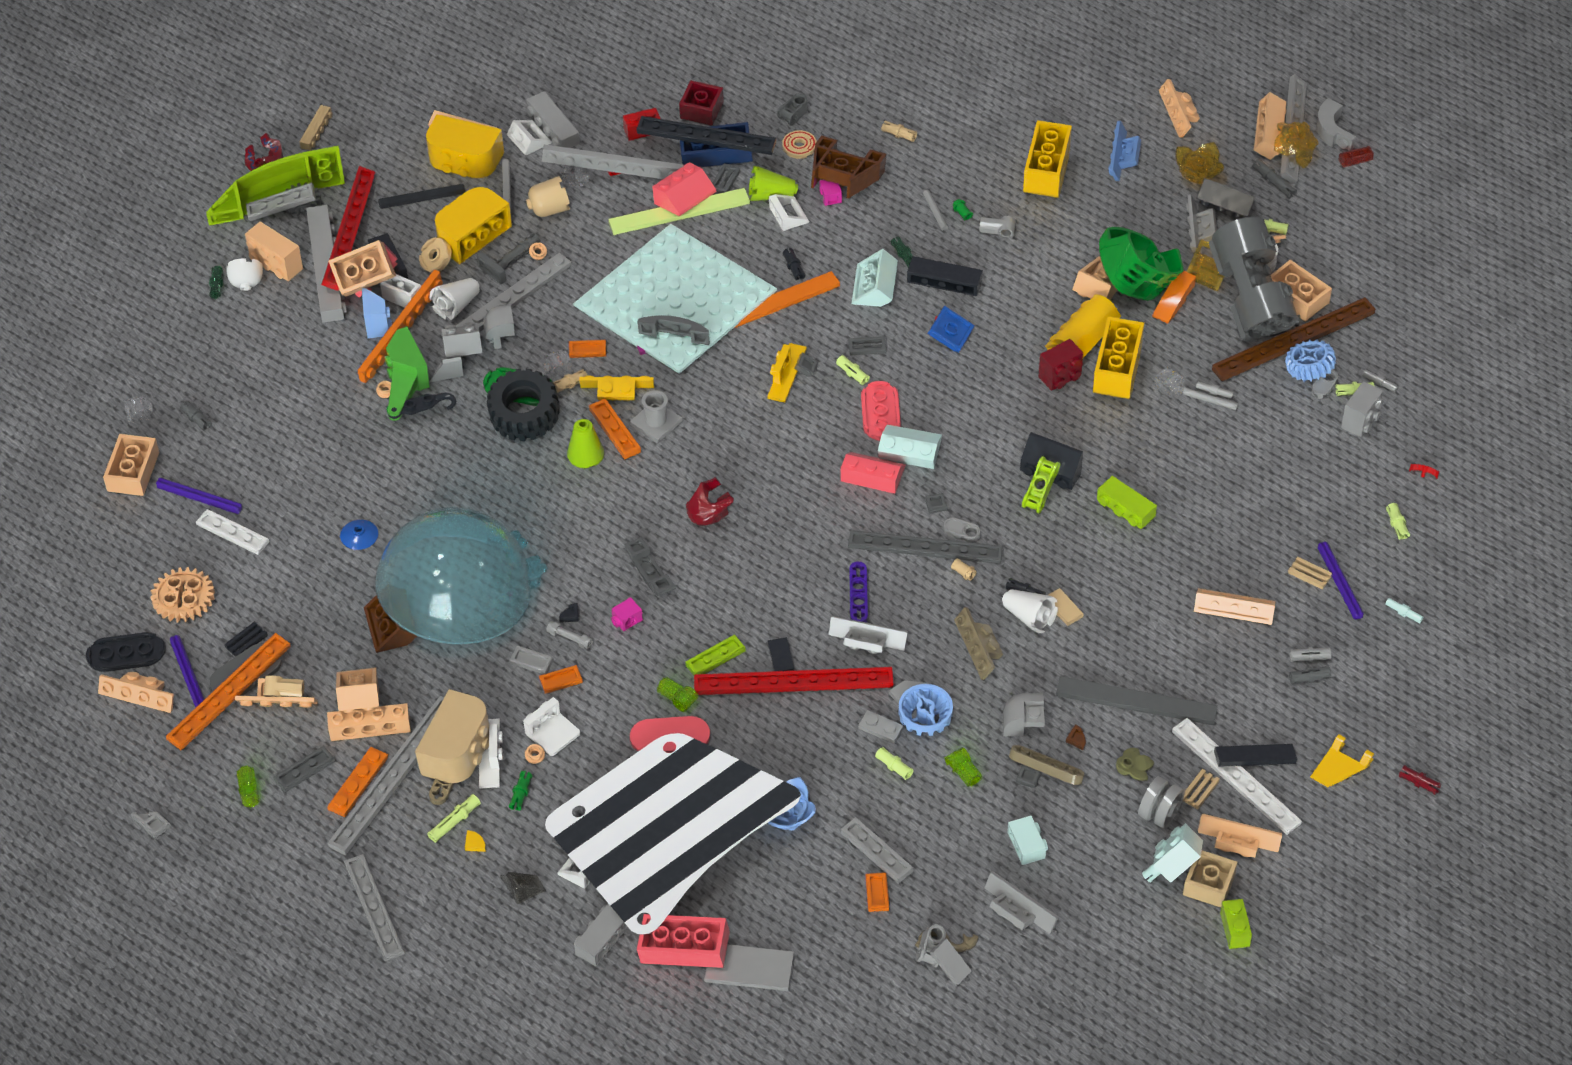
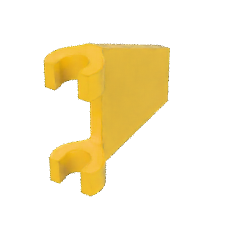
M1338 734L1331 748L1310 778L1326 787H1330L1366 769L1373 761L1374 753L1366 750L1360 762L1340 752L1345 745L1344 741L1346 738Z

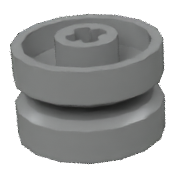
M1157 776L1143 796L1138 816L1147 821L1154 818V824L1163 829L1168 828L1180 809L1185 789L1175 784L1169 787L1167 780Z

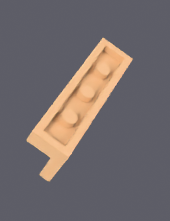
M1198 588L1194 612L1272 625L1276 601Z

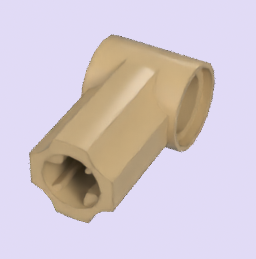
M265 676L263 696L303 697L304 680L283 679L280 676Z

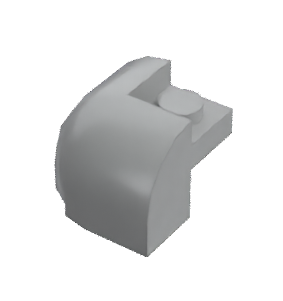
M511 305L496 306L485 316V337L489 339L490 343H494V349L502 348L500 337L515 335Z
M1043 693L1013 695L1006 702L1003 710V736H1024V727H1044Z

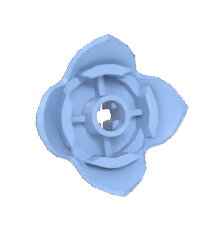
M801 777L786 781L799 789L801 793L799 802L793 808L769 821L770 825L779 829L795 830L815 814V805L813 802L808 801V788Z

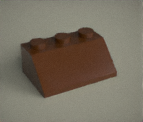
M387 584L363 607L376 653L407 646L418 636L405 590Z

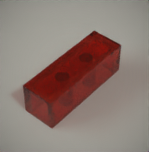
M1370 146L1340 153L1338 161L1342 167H1347L1373 160L1374 153Z

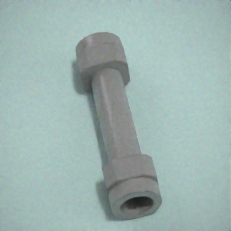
M550 621L547 626V632L551 635H561L577 642L579 647L583 649H589L593 643V639L585 634L580 636L561 627L560 623Z

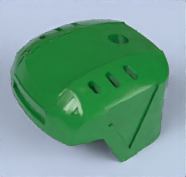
M1108 227L1099 239V252L1104 271L1110 282L1121 294L1146 301L1155 299L1184 270L1179 249L1176 248L1159 253L1151 239L1136 231L1122 227Z

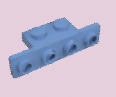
M1117 121L1114 130L1115 138L1112 142L1113 151L1110 155L1109 173L1114 177L1115 181H1120L1121 169L1138 165L1141 139L1139 136L1126 139L1127 131L1122 122Z

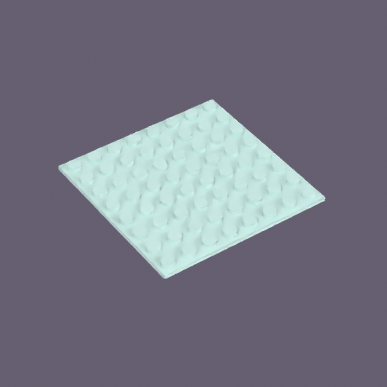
M670 224L574 302L573 305L636 347L638 345L647 354L680 374L739 324L748 314L774 294L777 288ZM658 315L689 319L709 330L710 344L691 343V337L658 332L656 337L639 334L637 321L639 318Z

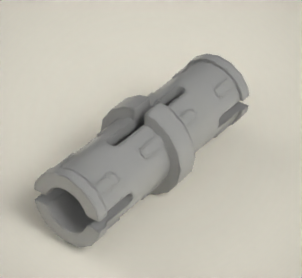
M1330 647L1290 649L1291 662L1331 660Z

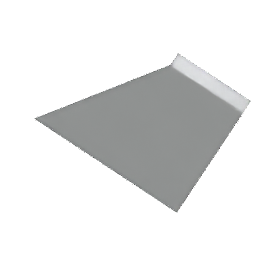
M461 356L440 358L441 363L429 383L463 376Z

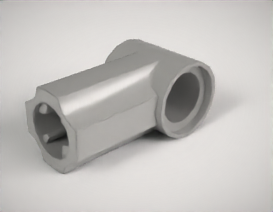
M1003 216L1001 219L981 217L979 232L998 234L1000 238L1008 237L1011 239L1014 236L1016 220L1011 216Z

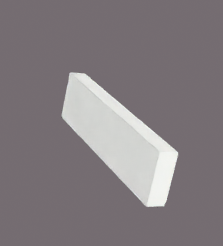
M208 509L196 521V525L257 555L269 543L268 538Z

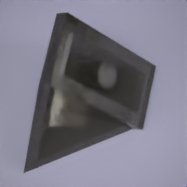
M514 872L500 875L517 904L546 891L537 875Z

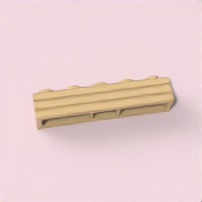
M320 105L300 140V147L302 149L311 151L315 147L316 140L320 138V133L324 132V126L328 125V119L332 118L333 113L330 107Z

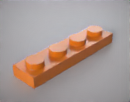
M606 398L589 405L590 412L624 460L641 453V447Z
M370 747L327 806L328 810L346 817L386 762L388 754Z

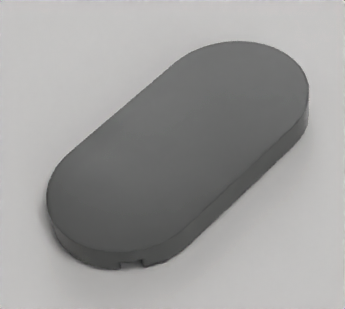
M264 643L251 646L218 668L210 678L211 691L213 692ZM280 657L259 678L265 679V676L274 675L280 669L282 658ZM258 678L240 696L258 686Z

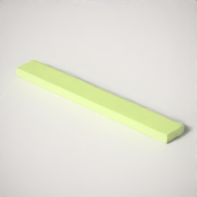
M745 188L711 195L681 216L659 207L608 220L613 235L750 204V200Z

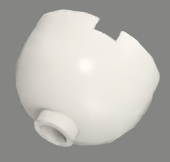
M246 258L230 261L228 266H226L228 280L233 286L240 288V290L248 291L251 287H255L260 283L263 273L262 263L256 259H252V262H246Z

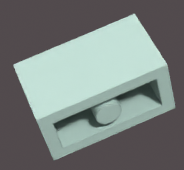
M1032 816L1008 822V835L1022 865L1045 859L1046 851L1048 850L1046 840L1040 836L1039 824L1037 822L1034 823Z

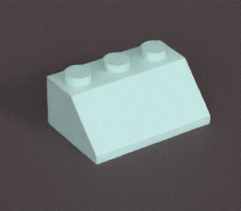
M881 249L859 262L856 269L851 304L881 307L890 303L893 299L898 260L884 249Z
M886 425L881 435L878 456L884 460L934 469L942 434Z

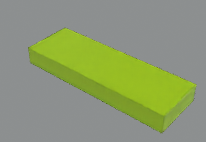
M734 634L687 660L685 664L693 675L706 674L745 652L746 647Z

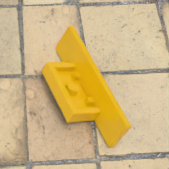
M789 343V345L783 344L781 351L777 352L776 364H772L770 374L773 375V384L767 399L786 402L798 372L794 367L799 355L802 352H806V346Z
M588 375L579 377L580 388H598V400L605 398L606 400H635V388H654V377L649 376L612 377L607 375L594 377Z

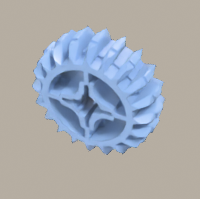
M1318 339L1315 341L1309 340L1308 342L1302 341V344H1296L1295 347L1290 348L1285 357L1288 373L1292 377H1296L1297 380L1302 379L1304 382L1306 380L1312 382L1313 379L1319 380L1320 377L1325 378L1326 374H1331V370L1334 369L1336 364L1333 348L1330 347V344H1325L1324 341L1319 342Z

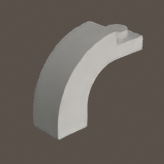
M1327 98L1320 106L1318 112L1317 132L1320 138L1330 147L1337 144L1340 148L1351 151L1355 146L1356 136L1341 129L1335 123L1341 117L1343 105Z

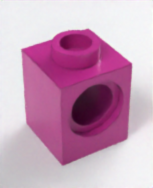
M819 180L820 194L823 195L824 205L842 203V191L839 184Z
M631 597L612 608L611 621L616 628L620 627L623 632L643 620L642 609Z

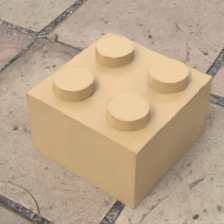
M1202 850L1201 857L1190 867L1185 880L1183 895L1221 907L1222 901H1226L1234 880L1237 861Z

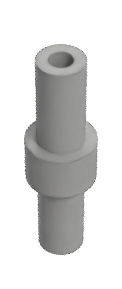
M1366 369L1362 376L1373 381L1379 387L1383 386L1393 392H1396L1398 389L1397 385L1386 380V377L1380 374L1376 375Z
M1198 381L1196 389L1209 392L1210 395L1216 397L1219 395L1232 399L1234 392L1222 389L1215 384L1209 385Z

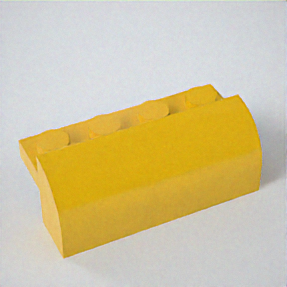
M1095 294L1090 300L1080 305L1081 307L1070 316L1067 323H1064L1060 330L1051 336L1050 341L1045 347L1049 350L1071 339L1083 351L1084 358L1103 337L1107 318H1120L1121 315L1108 298Z

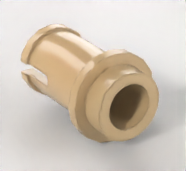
M960 559L954 560L951 565V569L961 574L965 580H972L976 576L975 568L968 566Z

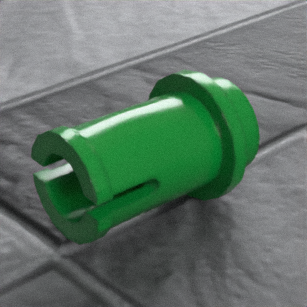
M957 199L953 203V210L957 211L964 221L973 217V213L968 209L964 200Z

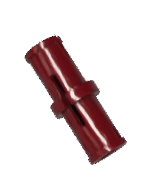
M1406 765L1402 767L1401 770L1409 774L1407 775L1400 771V778L1402 777L1414 783L1415 787H1422L1434 795L1439 792L1432 785L1440 789V782L1426 777L1425 773H1418Z

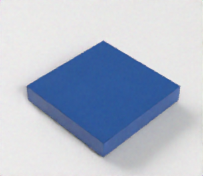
M944 306L927 334L951 350L959 353L975 325Z

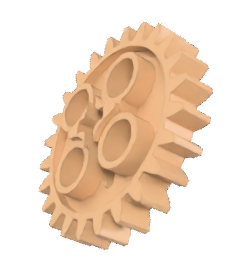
M180 567L178 572L172 569L171 575L164 573L165 578H158L159 583L153 584L155 588L151 590L153 608L156 609L157 614L162 615L163 619L168 616L170 622L174 618H176L177 623H179L180 619H184V622H187L189 617L195 620L194 616L198 615L201 617V611L208 612L207 606H212L211 601L215 600L212 580L210 581L208 575L204 576L203 571L198 573L196 568L192 572H190L189 567L185 571H182Z

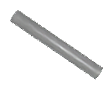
M925 190L923 195L941 230H947L948 226L930 191Z
M1184 388L1183 395L1236 410L1238 407V403L1189 388Z

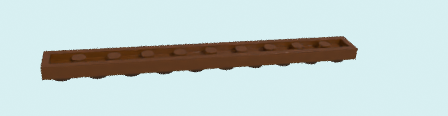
M1364 297L1212 365V370L1221 381H1225L1289 352L1291 347H1295L1296 344H1302V341H1315L1375 314L1376 309Z

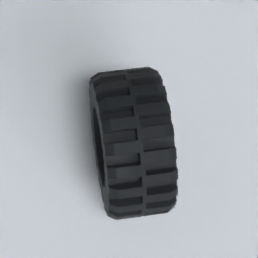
M520 368L516 369L515 372L509 371L505 373V376L501 375L496 379L497 383L494 382L490 387L491 390L488 391V400L486 402L491 423L496 431H500V435L504 437L508 435L509 439L514 441L516 438H519L520 441H526V438L534 440L536 436L540 435L542 437L546 434L547 430L550 431L554 427L553 423L555 424L558 420L560 406L555 385L547 375L543 376L542 372L537 370L533 372L532 369L526 368V370H521ZM520 397H532L540 401L534 409L525 413H515L507 409L511 402Z

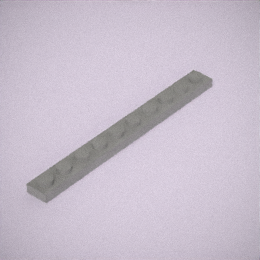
M440 696L332 836L328 842L329 848L346 856L416 764L415 750L444 697Z

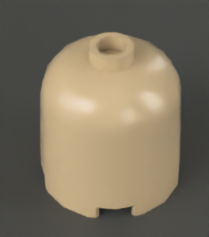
M560 176L536 184L529 189V199L526 200L528 209H532L537 216L546 217L570 210L565 187L561 188L560 182H562Z

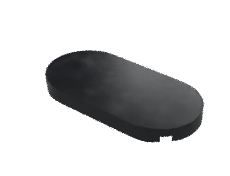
M152 632L104 637L96 640L91 647H88L86 660L92 669L99 672L151 666L163 657L165 644L161 637L156 636Z

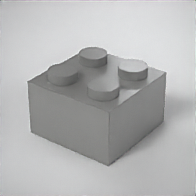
M468 322L460 327L448 325L445 326V329H441L446 358L482 353L478 324Z
M1363 381L1345 405L1341 428L1359 437H1362L1364 433H1368L1372 427V422L1378 421L1381 415L1379 410L1384 402V399H1382L1383 390Z

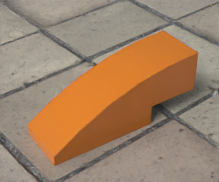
M1183 270L1169 284L1152 317L1168 324L1185 303L1188 294L1195 287L1196 276Z

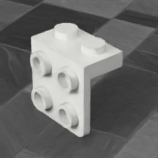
M554 697L542 703L540 708L528 714L523 720L525 734L537 745H540L550 756L556 755L580 735V730L560 713L559 701Z

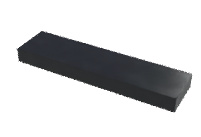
M1293 744L1215 746L1214 748L1218 767L1296 764L1297 762Z

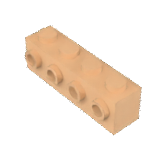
M1271 92L1259 101L1254 151L1269 160L1279 155L1283 149L1282 139L1284 137L1283 129L1286 114V101Z

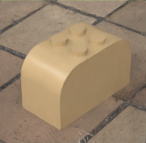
M448 690L415 750L421 775L433 779L436 778L447 783H459L471 776L476 766L481 763L483 752L489 748L490 723L486 706L481 699L454 690Z

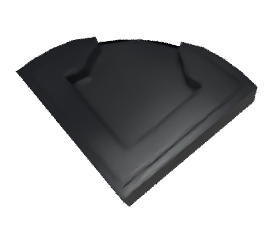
M578 603L570 604L568 608L560 613L559 623L579 621Z

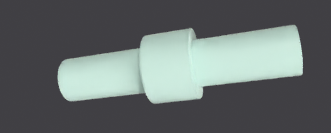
M1390 598L1386 601L1385 605L1398 611L1399 615L1407 616L1418 623L1422 622L1423 616L1412 611L1411 607L1405 604L1401 605Z

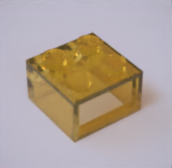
M1201 239L1187 272L1196 276L1197 283L1218 291L1224 276L1219 274L1213 258L1199 253L1202 246L1210 249L1209 243Z

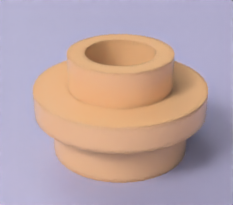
M537 242L530 246L529 254L535 260H542L547 254V248L544 244ZM535 250H540L541 253L536 254Z
M380 382L376 388L377 395L381 398L390 397L391 382Z
M532 744L525 751V759L529 763L537 764L545 758V751L540 745Z

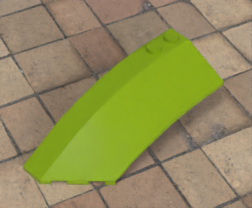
M339 146L287 156L269 162L240 177L206 212L209 226L244 219V216L247 215L246 204L284 192L286 189L291 190V185L296 187L298 183L301 186L304 183H312L314 188L321 189L345 184Z

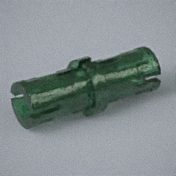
M897 236L898 242L893 238L891 245L897 251L898 257L902 258L909 268L913 257L911 249Z
M214 266L211 269L209 296L213 299L221 297V287L224 283L222 279L223 268L220 266Z

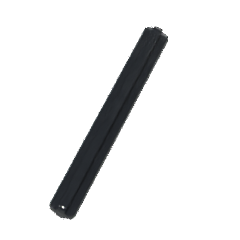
M457 184L378 199L380 209L455 196L464 194L465 187L464 184Z

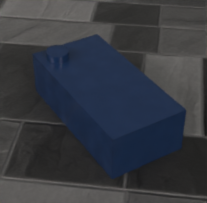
M748 122L709 126L749 133ZM680 140L683 166L689 162L698 167L718 166L724 163L753 162L752 152Z

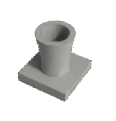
M652 390L643 395L642 405L644 409L630 421V425L659 443L682 422V417L667 408L668 398L665 393Z

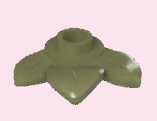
M1138 748L1126 749L1123 752V756L1119 757L1116 761V769L1120 774L1130 775L1133 779L1139 781L1148 780L1145 771L1151 769L1154 765V761L1150 757L1140 755Z

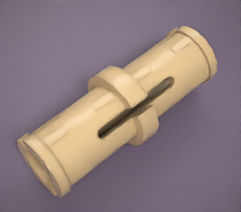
M884 121L882 124V131L893 134L896 138L901 137L914 142L917 137V131L907 129L904 125H896L888 121Z
M582 369L574 374H567L564 378L553 383L557 393L567 388H574L575 385L580 383L579 377L588 375Z

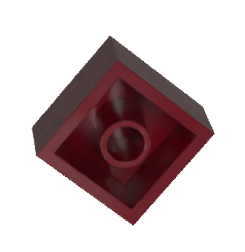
M690 80L679 103L680 119L713 126L724 103L723 87Z
M1068 339L1041 353L1038 377L1051 391L1056 388L1061 389L1070 381L1078 380L1082 374L1083 351L1071 339Z

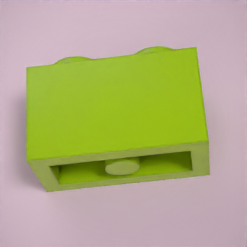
M1243 899L1222 901L1220 915L1229 949L1249 947L1252 933Z

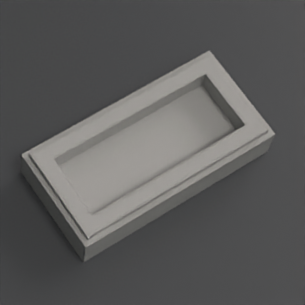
M517 646L509 663L546 674L554 659L552 656Z
M947 938L942 939L930 952L955 985H959L972 971Z

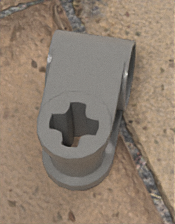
M935 924L923 931L916 953L917 962L924 961L932 964L935 968L939 965L930 952L942 939H945L946 931L943 926ZM931 931L937 934V940L931 937Z

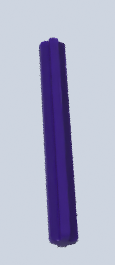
M158 478V481H156L157 488L236 514H239L242 510L241 503L164 478Z
M1326 541L1320 542L1318 550L1329 572L1332 573V578L1353 619L1363 618L1364 612L1329 544Z
M171 636L170 643L196 708L204 701V697L180 636Z

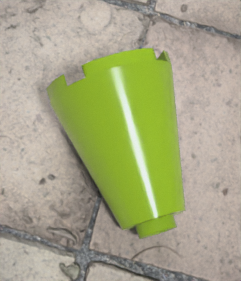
M753 166L751 173L755 174L750 178L749 196L752 195L749 199L750 201L769 200V196L775 194L786 196L797 194L798 184H795V180L762 167Z
M580 419L575 422L567 450L569 461L578 468L596 466L604 457L602 443L593 424L587 419Z

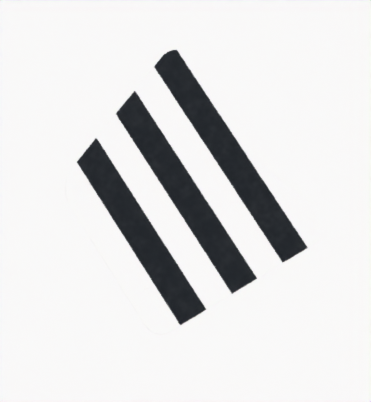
M675 733L664 735L654 740L561 805L547 817L545 826L546 830L629 929L637 934H649L661 925L685 892L712 864L749 834L793 808L799 802L801 793L795 786L685 734ZM674 742L676 750L672 753H666L663 750L664 744ZM583 806L585 814L581 817H575L572 814L573 808ZM648 913L651 916V920L648 924L641 925L637 922L638 915Z

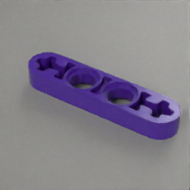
M857 561L853 562L849 568L850 619L867 623V567L863 562ZM857 568L860 569V577H856ZM855 584H862L864 587L862 589H855L853 586ZM857 599H861L864 601V603L861 605H856L854 601ZM857 611H861L860 620L857 619Z

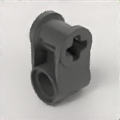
M803 93L793 95L791 99L779 107L777 117L783 118L788 121V124L793 125L808 111L807 96Z

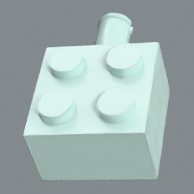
M1186 823L1181 828L1179 826L1176 827L1166 841L1163 839L1156 845L1154 863L1142 872L1144 878L1148 882H1152L1157 876L1162 874L1171 883L1201 857L1203 840Z

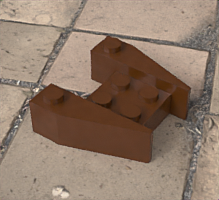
M821 135L815 143L811 188H814L820 179L838 183L842 186H847L846 198L849 199L877 182L885 172L886 153L870 149L864 158L838 151V140Z

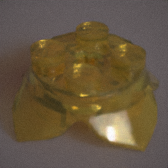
M1306 122L1278 123L1277 129L1282 132L1275 139L1274 151L1285 156L1296 155L1297 164L1303 169L1306 168L1311 162L1315 147L1318 145V140L1311 132L1310 126Z
M1215 142L1203 144L1196 151L1186 146L1176 148L1175 158L1181 175L1190 182L1201 185L1202 179L1212 180L1224 170L1223 163H1219L1220 154Z

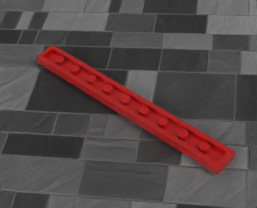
M361 166L358 167L329 260L351 252L375 171ZM328 261L321 285L339 291Z
M892 667L694 674L695 695L893 688Z

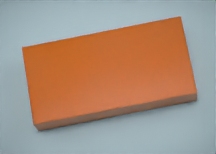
M606 340L569 341V358L606 357Z
M577 665L539 676L545 694L583 683Z
M886 873L865 874L868 912L889 911Z

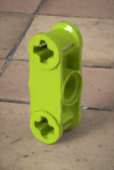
M1044 456L1039 459L1033 479L1022 501L1023 508L1028 507L1036 510L1039 514L1041 513L1054 479L1059 472L1060 462H1051L1046 460ZM1045 481L1044 488L1037 489L1038 482Z

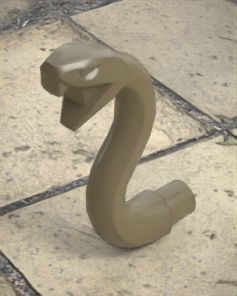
M931 931V933H930L931 937H933V936H936V937H937V934H936L935 932ZM922 933L919 935L918 940L915 944V946L918 948L920 945ZM947 934L945 937L957 952L972 949L978 941V936L973 934V937H967L963 934V943L961 944L951 942Z

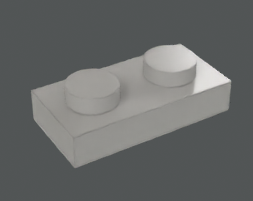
M867 710L858 725V729L895 744L903 730V725Z

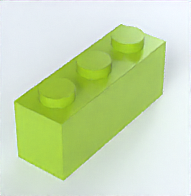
M1111 476L1098 488V502L1102 506L1112 509L1115 515L1124 517L1134 527L1137 526L1142 529L1156 516V504L1114 476Z

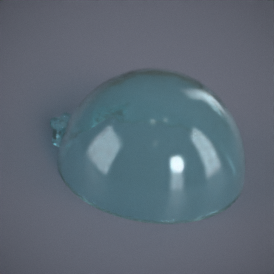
M446 507L431 510L413 518L394 534L381 555L376 572L375 589L384 611L394 622L410 633L439 643L472 644L498 637L520 621L528 608L531 590L540 586V575L546 572L547 566L545 563L540 564L541 559L537 555L526 558L522 548L526 547L527 542L525 538L519 539L521 536L519 531L510 532L494 518L473 509Z

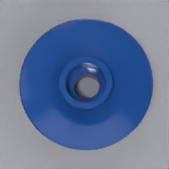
M367 520L351 521L343 527L340 533L341 542L353 550L366 549L373 545L378 538L377 527Z

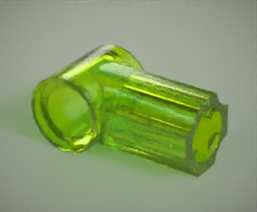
M668 677L662 678L657 687V692L671 700L673 705L681 712H686L698 699V694L693 688L689 686L683 687Z
M961 747L944 757L946 765L953 769L952 772H956L967 787H972L982 780V774L971 762V757L965 748Z
M242 766L236 771L240 798L245 807H255L260 801L255 771L253 767Z

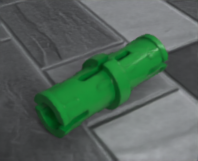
M526 771L520 772L517 785L513 787L512 792L514 794L509 804L510 809L513 810L517 803L516 810L521 811L524 798L528 796V787L533 777L530 772L527 773L526 778Z

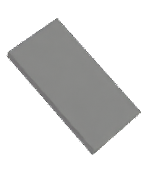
M727 944L723 968L706 967L704 980L709 983L788 991L794 952Z

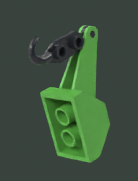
M408 327L396 330L386 347L387 356H385L386 364L389 367L386 369L389 379H392L388 405L389 419L396 421L403 414L414 415L431 409L445 399L451 400V404L447 406V409H452L457 401L454 395L447 392L424 394L411 399L416 390L420 391L430 387L427 364Z

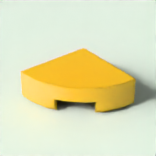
M467 830L465 851L486 852L483 838L478 833Z

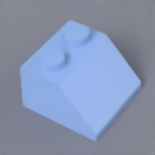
M362 288L367 338L383 337L392 326V320L388 319L391 317L390 308L386 307L385 299L366 288Z

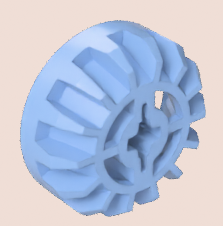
M919 684L912 686L902 694L899 700L900 722L902 725H906V729L909 732L916 730L919 736H921L922 732H928L929 736H933L934 731L941 733L944 731V727L949 726L953 715L952 699L944 689L936 685ZM917 708L916 718L912 719V713ZM939 714V720L935 723L934 717ZM917 721H918L919 723L925 724V725H918V724H916V723H914V722H917Z

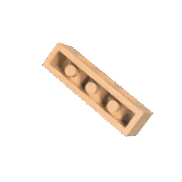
M407 703L379 706L373 710L355 709L354 712L344 713L343 711L327 712L328 731L331 741L411 732Z

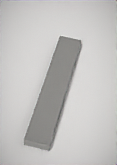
M364 854L345 860L344 864L384 961L404 955V950Z

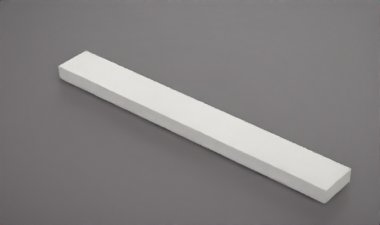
M1188 718L1172 729L1174 735L1286 835L1302 824V821L1243 767H1218L1214 754V748L1218 745Z

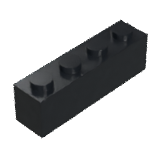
M913 256L907 271V283L977 296L982 283L983 270Z

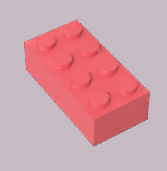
M644 914L642 925L650 922L651 916L649 914ZM668 915L656 930L649 934H640L637 946L640 962L643 964L723 968L730 933L726 918Z

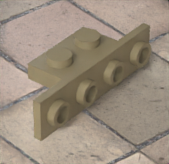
M964 607L954 621L981 680H985L995 668L992 659H1000L1003 653L990 625L975 623L969 609Z

